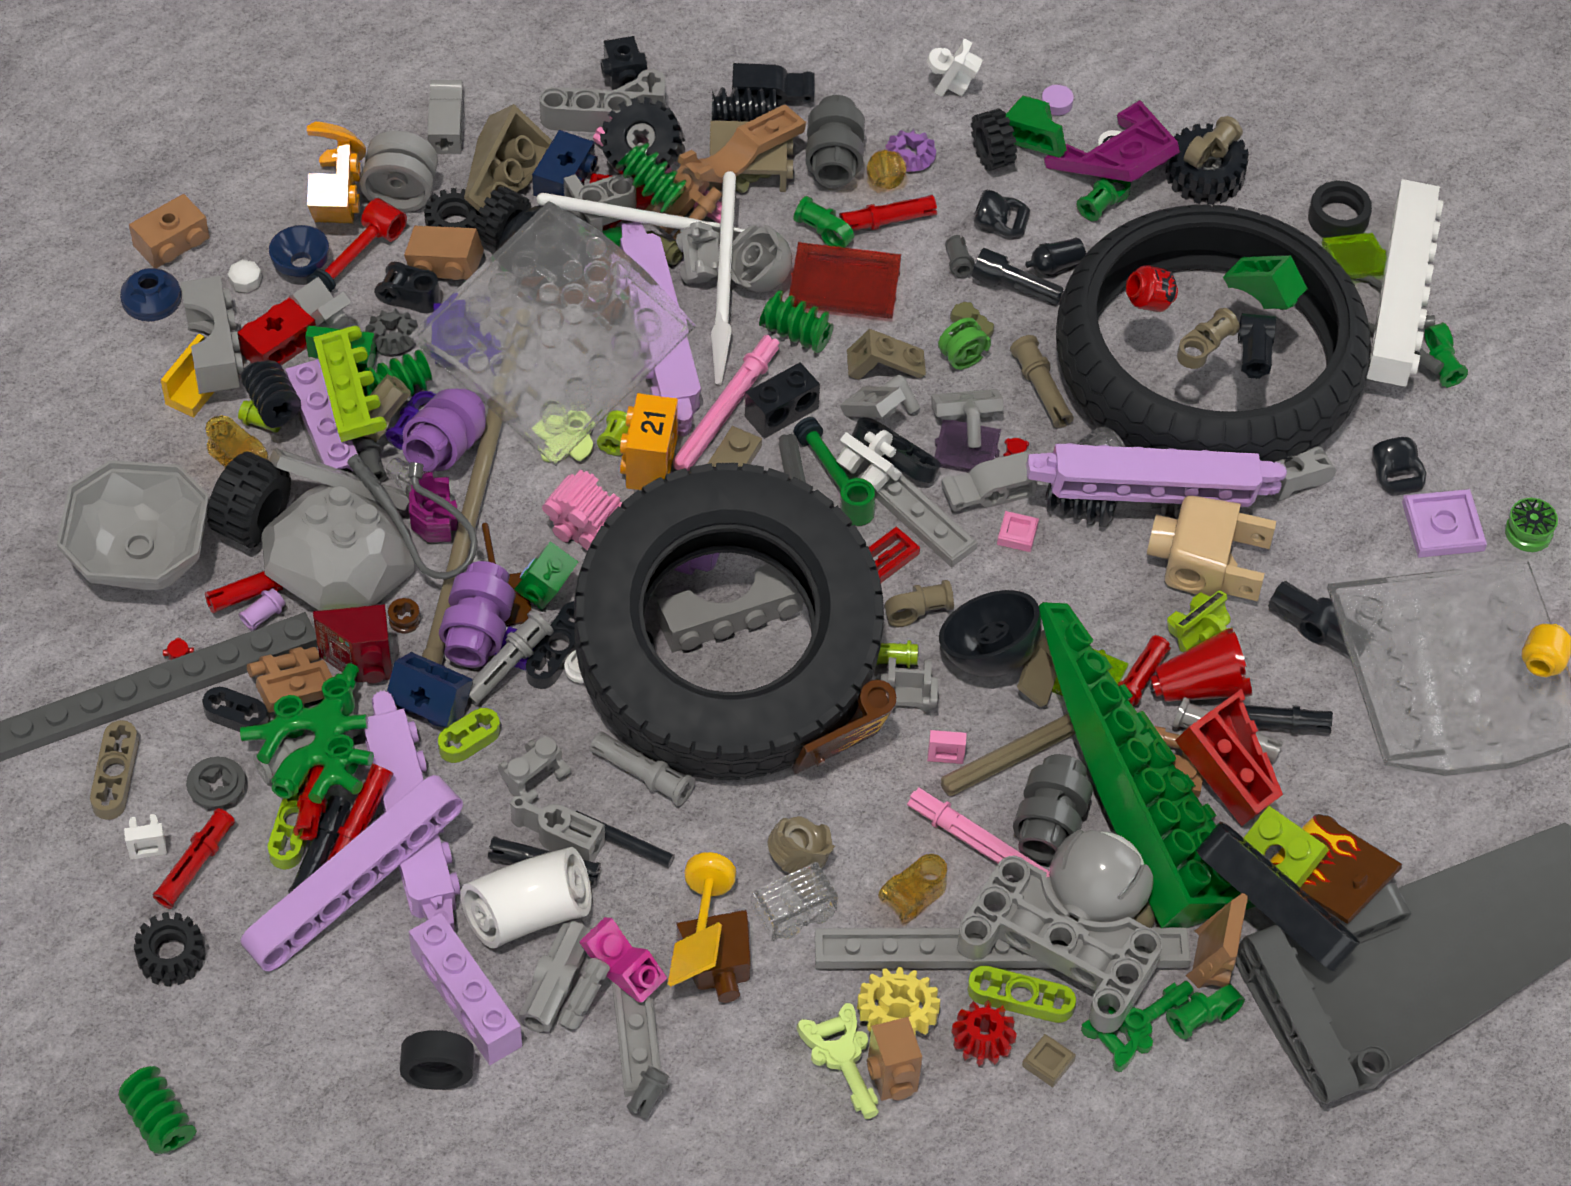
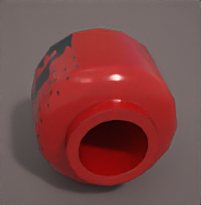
M1141 266L1128 277L1126 293L1131 304L1136 308L1152 312H1163L1177 298L1178 287L1170 271L1153 266Z

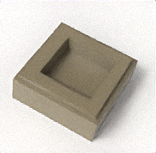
M1044 1034L1024 1058L1022 1067L1051 1087H1054L1075 1061L1076 1054Z

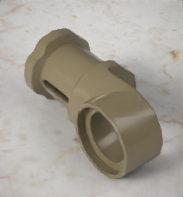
M1230 116L1220 117L1212 132L1206 133L1203 137L1196 136L1185 152L1184 161L1199 169L1211 156L1215 158L1224 157L1228 152V146L1233 141L1239 140L1243 134L1238 121Z
M1219 308L1215 311L1214 317L1209 321L1196 325L1195 329L1180 340L1177 351L1179 363L1190 369L1202 367L1206 363L1208 355L1220 346L1224 338L1233 336L1240 330V324L1236 315L1227 308ZM1194 347L1199 349L1202 354L1191 356L1184 349Z
M942 580L941 584L927 587L913 585V592L889 598L884 605L889 624L894 627H904L915 622L918 616L925 615L926 611L946 608L948 611L954 610V598L950 581Z

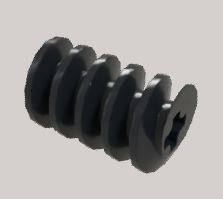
M720 87L717 96L714 95L712 90V121H720V118H723V121H732L733 119H736V121H745L746 119L751 121L776 109V89H771L768 98L765 97L762 88L758 89L755 97L752 96L750 88L745 89L743 97H740L738 89L734 87L730 96H727L725 87Z
M265 360L250 363L243 369L241 374L242 383L265 425L270 428H278L285 425L298 414L301 408V400L281 364L276 361Z
M1051 483L1048 484L1045 496L1048 511H1054L1058 504H1060L1061 515H1067L1071 508H1073L1075 519H1080L1086 512L1087 522L1093 523L1099 516L1101 527H1106L1111 521L1118 501L1059 498L1052 493Z

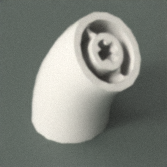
M573 847L552 851L511 864L464 884L461 889V903L466 919L478 939L491 949L500 947L537 930L585 917L591 909L592 894L587 869L581 855Z

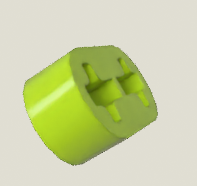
M479 708L445 728L438 736V749L441 758L450 763H459L493 743L500 734L498 714L489 708ZM481 722L484 725L490 724V729L478 728L477 724ZM448 742L460 743L461 747L456 748L453 745L448 747Z

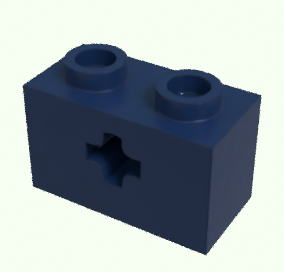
M559 130L532 174L533 196L537 197L540 193L564 196V178L575 174L584 186L587 175L594 173L598 162V157L595 156L594 141Z
M410 652L394 662L387 692L392 695L398 709H404L405 712L423 716L432 725L448 727L463 718L473 679Z

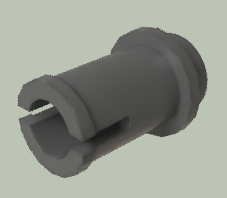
M960 235L949 237L945 242V247L950 257V271L958 277L970 275L975 266V261L968 253L965 238L963 236L961 238Z
M371 439L360 441L355 446L357 454L371 470V473L376 476L377 480L380 483L387 478V474L379 456L381 453L380 446Z
M649 1066L646 1071L641 1072L640 1075L643 1078L630 1103L626 1106L635 1114L639 1109V1116L649 1118L650 1112L661 1091L669 1086L667 1083L669 1076L653 1066Z

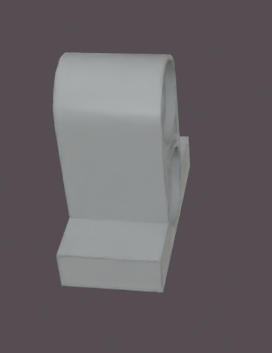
M576 174L564 178L565 197L637 208L636 188L632 186L634 181L632 177L625 179L623 174L584 186ZM571 211L587 225L594 241L603 238V225L621 220Z

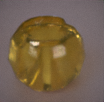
M886 149L878 151L871 156L866 166V173L872 185L892 189L903 182L907 174V166L901 154Z

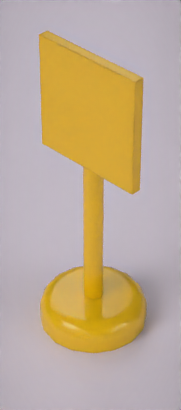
M712 852L696 854L688 860L685 866L686 883L693 891L701 894L702 898L696 933L674 944L668 985L670 987L716 966L722 924L718 922L706 928L711 896L716 897L727 893L732 889L736 880L735 866L732 861L723 855Z

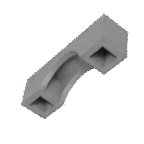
M220 276L180 282L188 328L202 330L210 334L200 343L191 346L199 394L240 388L238 374L242 373L244 369L241 353L234 354V352L240 351L237 331L230 332V330L236 329L233 309L226 310L233 308L230 289L222 288Z
M769 564L756 568L754 583L750 590L741 598L731 602L714 603L706 601L695 595L691 590L657 600V621L673 653L683 649H693L699 644L713 639H724L732 633L747 628H758L766 622L781 617H791L803 610V598L794 584L783 573Z

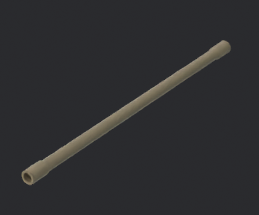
M513 317L509 322L504 341L505 348L485 420V431L480 439L461 512L474 529L519 356L524 348L529 328V322L521 317ZM460 522L458 523L446 572L457 569L465 562L469 554L471 541L468 531ZM455 577L443 580L427 645L422 653V657L442 665L445 643L439 637V629L445 610L451 607L448 599Z

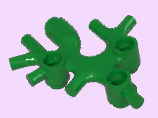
M347 664L341 674L338 673L323 683L322 693L324 699L317 706L306 708L298 696H283L274 704L275 719L266 724L240 727L241 741L265 740L257 754V759L264 764L270 763L286 736L298 738L306 730H310L315 734V738L310 744L291 752L271 779V789L278 797L289 799L291 796L296 795L310 769L317 765H322L324 768L308 795L312 802L321 803L327 791L333 785H341L352 794H358L361 791L363 783L352 775L356 772L359 764L371 766L374 760V753L356 749L352 738L342 735L352 730L368 729L367 714L349 716L355 708L353 690L356 687L355 678L359 673V668L356 665Z

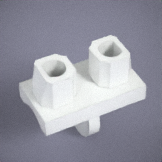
M964 38L954 56H952L947 48H935L929 53L927 64L934 74H942L943 76L934 93L943 97L946 90L949 89L963 96L983 61L982 58L968 52L972 42Z
M882 430L876 435L871 431L867 432L864 440L870 443L869 447L847 432L840 439L846 446L836 461L852 474L856 472L864 460L869 462L870 466L861 478L869 481L876 491H879L889 478L897 482L902 475L899 470L894 468L893 464L881 457L886 454L891 458L896 453V449L891 446L893 436L888 431Z

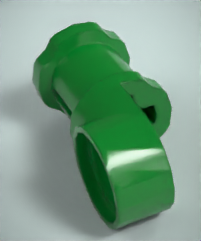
M1102 177L1094 183L1093 190L1087 196L1080 197L1077 200V209L1087 220L1091 222L1098 221L1102 217V212L1109 205H1114L1128 199L1131 182ZM1111 183H1121L1125 188L1116 191Z
M805 196L799 202L794 212L793 220L797 223L803 222L815 228L817 234L821 235L827 247L841 252L854 239L852 228L848 223L836 217L835 210L821 207L814 203L813 198ZM833 231L839 234L842 239L837 237Z
M1443 322L1427 327L1424 336L1426 345L1431 351L1429 354L1444 363L1439 373V382L1446 388L1458 385L1467 377L1468 369L1460 364L1454 355L1453 336L1449 327Z
M1231 984L1222 987L1209 997L1203 993L1195 992L1186 1004L1178 1009L1171 1008L1168 1010L1166 1019L1172 1031L1179 1038L1187 1040L1192 1036V1031L1205 1022L1212 1023L1216 1019L1223 1022L1230 1019L1241 1009L1245 998Z

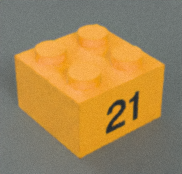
M637 393L635 406H628L626 426L629 428L627 433L622 434L620 453L623 454L620 474L626 475L627 489L642 490L643 486L660 477L665 479V475L671 473L678 440L677 398Z

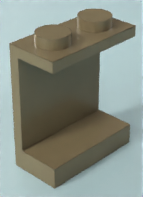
M710 121V156L716 154L729 142L737 127L749 121ZM793 138L757 155L755 160L741 174L780 175V192H786V180L793 179V160H787V155H793ZM709 182V190L714 186L717 190L722 191V183Z

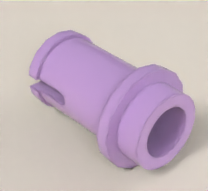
M275 589L262 591L261 598L238 614L243 624L250 631L256 630L259 625L274 613L280 614L282 612L285 601Z

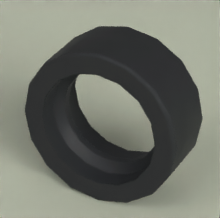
M1338 180L1326 182L1318 187L1312 195L1308 211V221L1312 229L1325 239L1335 242L1352 241L1363 235L1367 229L1372 212V201L1367 192L1356 184ZM1330 203H1342L1354 209L1358 216L1349 220L1336 219L1325 213L1322 206Z
M427 1030L416 1032L406 1037L401 1044L400 1075L406 1082L431 1090H446L458 1088L468 1083L473 1077L474 1046L464 1036L444 1030Z

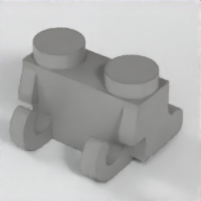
M699 221L693 222L689 228L681 230V233L677 234L676 237L677 246L684 253L685 264L681 266L680 274L686 284L712 281L713 277L718 276L720 233L713 231L711 225Z
M889 657L888 674H881L880 680L888 682L894 688L897 697L894 708L897 706H915L922 711L936 708L938 677H931L932 660L924 659L923 670L896 669V658Z
M551 737L539 738L536 743L530 740L525 744L527 753L521 758H515L509 763L503 761L498 765V771L502 779L508 784L509 792L514 796L524 797L529 804L533 803V799L538 796V793L534 789L527 792L525 790V783L542 769L548 772L554 767L556 769L554 775L558 779L563 776L566 777L571 773L570 767L562 758V750Z

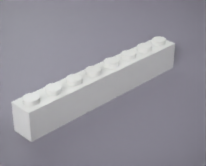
M1401 180L1395 203L1370 354V365L1366 379L1406 387L1409 375H1416L1420 355L1414 354V352L1420 351L1424 332L1418 331V328L1423 329L1427 309H1422L1421 306H1427L1430 287L1425 286V284L1430 285L1434 265H1430L1428 262L1433 263L1437 243H1432L1431 241L1437 240L1440 222L1435 221V219L1440 220L1444 203L1443 200H1438L1440 186Z

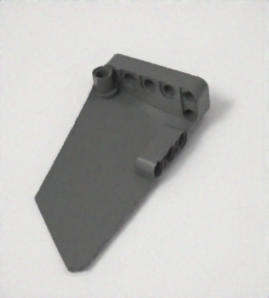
M1567 823L1559 824L1399 888L1395 883L1385 885L1349 924L1335 917L1360 942L1336 972L1323 966L1277 925L1243 937L1236 957L1239 972L1280 1045L1322 1103H1330L1361 1089L1369 1090L1375 1088L1387 1075L1412 1061L1571 958V825ZM1366 1061L1373 1064L1377 1073L1368 1072L1363 1067L1362 1062Z

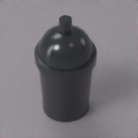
M1078 237L1054 243H1042L1033 251L1031 260L1026 261L1025 266L1027 268L1033 267L1041 274L1053 275L1059 270L1079 264L1086 255L1084 244Z

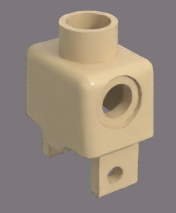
M1187 496L1182 501L1178 519L1161 515L1155 516L1147 555L1168 559L1165 583L1169 587L1195 595L1202 592L1210 597L1220 590L1228 595L1258 601L1265 573L1237 567L1238 564L1231 554L1232 541L1270 549L1276 521L1239 513L1241 506L1239 503Z

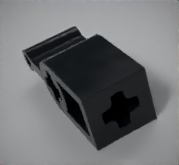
M733 63L732 90L733 87L737 88L740 97H743L746 88H750L753 97L756 96L758 89L762 88L766 98H768L771 89H776V107L783 105L786 100L803 101L804 103L814 102L815 73L813 72L787 73V70L780 65Z

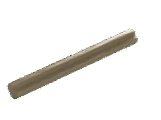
M1069 713L943 776L940 783L942 789L948 796H953L1076 734Z

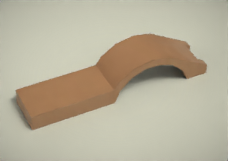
M784 104L737 127L733 137L716 154L708 158L698 159L696 152L691 149L679 155L678 163L692 171L699 181L723 183V176L727 171H732L738 176L755 160L757 155L804 133L807 122Z

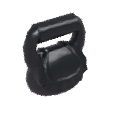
M984 190L975 211L974 222L983 231L990 233L996 231L1006 237L1018 238L1025 233L1030 209L1020 200L1004 197L992 190ZM1011 207L1018 209L1012 229L1005 225L1008 221L1007 217Z
M1396 437L1374 445L1372 454L1377 469L1378 481L1386 492L1394 495L1423 488L1426 484L1427 472L1422 461L1418 458V448L1413 439L1409 437ZM1415 470L1418 474L1417 477L1390 482L1387 480L1388 474L1392 475L1397 472Z

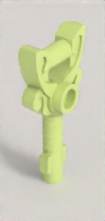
M845 1003L839 1011L838 1017L819 1024H815L814 1021L807 1019L799 1021L797 1032L801 1039L812 1049V1062L818 1066L826 1063V1066L830 1069L842 1070L852 1090L853 1095L850 1096V1100L856 1112L861 1110L865 1119L875 1117L878 1114L876 1104H878L877 1096L873 1088L867 1089L855 1064L860 1059L862 1050L866 1049L868 1045V1036L863 1031H856L857 1019L854 1006L850 1003ZM841 1031L845 1032V1035L838 1040L824 1041L822 1039Z

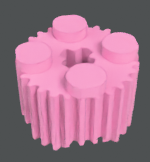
M580 469L575 476L573 474L568 475L542 506V510L554 522V527L552 528L554 535L563 542H569L570 539L574 540L576 543H580L586 550L590 548L591 542L601 526H604L603 524L618 506L621 507L622 504L620 497H617L614 493L608 496L607 491H603L601 486L598 487L596 483L599 479L592 473L590 475L588 471L583 472Z

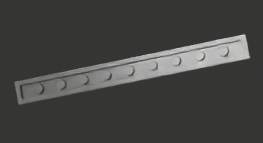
M815 928L814 934L815 969L977 968L979 966L995 968L1052 967L999 938L985 958L980 960L967 959L958 949L959 928ZM1152 928L1160 934L1163 943L1156 968H1189L1188 929ZM977 933L967 935L972 941L984 939L983 936ZM1054 940L1051 942L1054 946L1059 948H1064L1068 946V944L1063 940ZM1136 947V950L1142 954L1152 953V950L1148 947Z

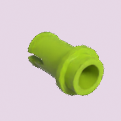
M244 400L238 412V419L242 420L244 425L248 426L251 423L271 430L274 433L279 432L281 427L270 428L264 424L252 400Z
M908 640L907 644L881 643L876 665L888 664L889 657L896 658V665H907V668H911V665H918V644H912L911 640Z

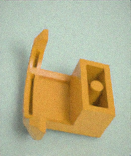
M315 121L306 128L309 136L326 137L338 141L337 149L326 150L319 157L320 166L337 167L336 174L309 173L307 206L314 222L354 223V213L360 212V194H357V186L355 185V182H360L361 162L358 161H361L366 156V146L356 135L344 127Z

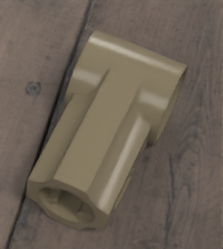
M387 374L370 394L379 396L381 402L379 408L369 411L371 419L376 417L385 418L387 429L391 417L410 396V390L397 377ZM386 429L362 437L365 440H374L376 443Z

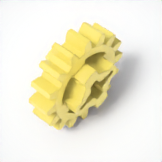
M902 967L897 968L896 974H891L885 968L882 970V977L879 978L877 975L871 974L869 976V984H861L857 1009L860 1010L859 1019L860 1021H868L867 1030L871 1031V1026L909 1017L914 1034H916V1031H919L926 1035L929 1025H935L937 1022V1014H939L940 999L937 998L938 989L937 987H929L930 979L928 977L920 980L917 979L916 970L906 975L903 973ZM876 999L878 1000V1006L874 1003ZM920 1001H921V1003H922V1005H923V1008H922V1009L919 1008V1002H920Z

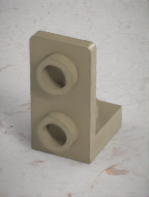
M870 328L847 349L848 376L858 380L874 369L878 362L920 379L926 374L923 349Z
M1044 630L1041 631L1037 648L1024 664L1017 685L1018 689L1039 707L1047 705L1056 678V671Z

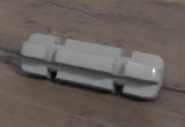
M591 958L584 969L586 972L585 976H580L567 1001L569 1006L567 1008L564 1007L558 1017V1021L563 1026L576 1030L584 1018L582 1013L588 1011L601 986L599 981L601 979L604 980L610 970V966L598 958Z

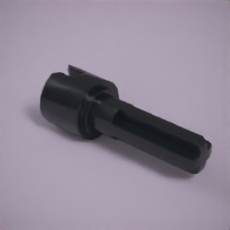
M982 248L971 274L973 278L994 287L1003 283L1051 304L1057 305L1064 290L1062 286L1011 266L1007 256L987 248Z

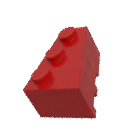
M1242 689L1197 720L1175 739V742L1241 827L1283 795L1267 752L1263 753L1258 741L1256 724L1254 720H1250L1243 702L1245 696Z

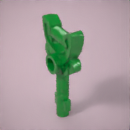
M1183 981L1178 986L1174 982L1163 990L1161 998L1145 1009L1141 1010L1132 1007L1124 1022L1118 1028V1031L1126 1036L1128 1041L1126 1045L1123 1044L1114 1032L1103 1033L1097 1031L1092 1026L1090 1019L1082 1023L1081 1031L1083 1036L1095 1040L1099 1038L1113 1054L1114 1070L1122 1072L1132 1062L1136 1051L1148 1053L1152 1050V1025L1150 1023L1172 1007L1178 1009L1189 1001L1188 996L1194 993V989L1188 981ZM1109 1006L1107 1014L1116 1013V1010Z

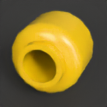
M1540 624L1529 632L1521 654L1527 669L1537 676L1549 677L1560 674L1566 668L1571 657V636L1562 626L1557 624Z

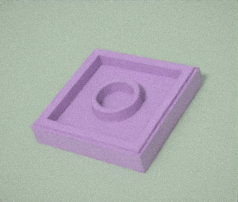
M1470 489L1404 495L1402 505L1418 558L1485 551L1487 543Z

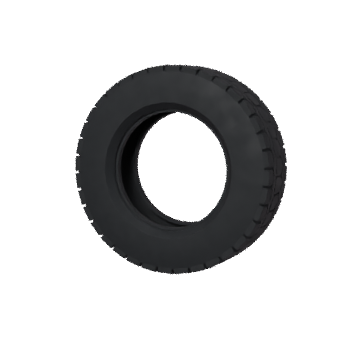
M712 463L692 466L690 471L684 468L665 475V479L660 477L643 486L642 491L637 490L623 501L621 507L618 506L604 522V526H601L591 542L590 548H588L578 575L574 598L575 649L579 670L592 701L609 726L636 751L642 752L644 756L654 761L666 762L674 771L686 775L690 773L694 777L714 780V777L718 778V780H740L741 777L745 779L766 776L767 773L773 774L790 768L805 745L844 727L859 707L858 697L864 685L872 679L881 647L884 627L883 592L878 570H876L877 567L869 547H866V541L856 526H852L850 518L838 506L834 507V502L819 490L812 491L813 486L796 477L789 479V474L771 468L768 471H764V466L743 463L742 467H738V463H716V467H712ZM715 553L748 555L772 565L794 584L805 602L811 622V639L806 650L795 665L784 675L767 685L740 692L709 690L681 678L660 659L651 645L644 623V613L649 599L656 587L669 573L689 560Z

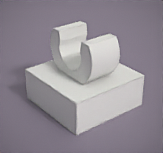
M150 814V825L137 826L136 818L131 817L129 820L130 828H124L125 842L130 860L167 854L162 823H158L155 814Z

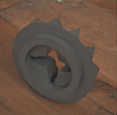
M396 308L390 313L381 310L380 315L377 317L371 316L370 323L365 326V332H371L375 335L376 351L383 354L403 353L413 347L419 337L417 320H413L409 312L402 314ZM395 326H398V332L391 331L389 334L386 333L387 327L393 329Z
M217 756L198 762L190 770L186 786L193 803L201 804L206 810L209 807L222 809L226 804L236 803L237 797L244 793L246 779L243 769L237 762L226 757ZM222 774L223 786H218L216 791L212 793L209 783H215Z

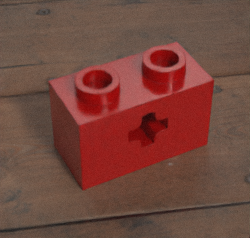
M289 297L280 304L272 306L268 312L253 322L245 324L237 332L240 353L251 363L272 360L282 366L307 349L305 337L307 327L316 326L315 319Z

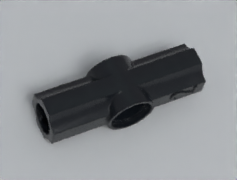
M1287 581L1280 583L1268 604L1269 608L1296 623L1301 634L1309 641L1317 644L1324 643L1325 641L1356 661L1360 660L1367 652L1375 635L1346 618L1341 607L1333 600L1325 597L1317 600Z

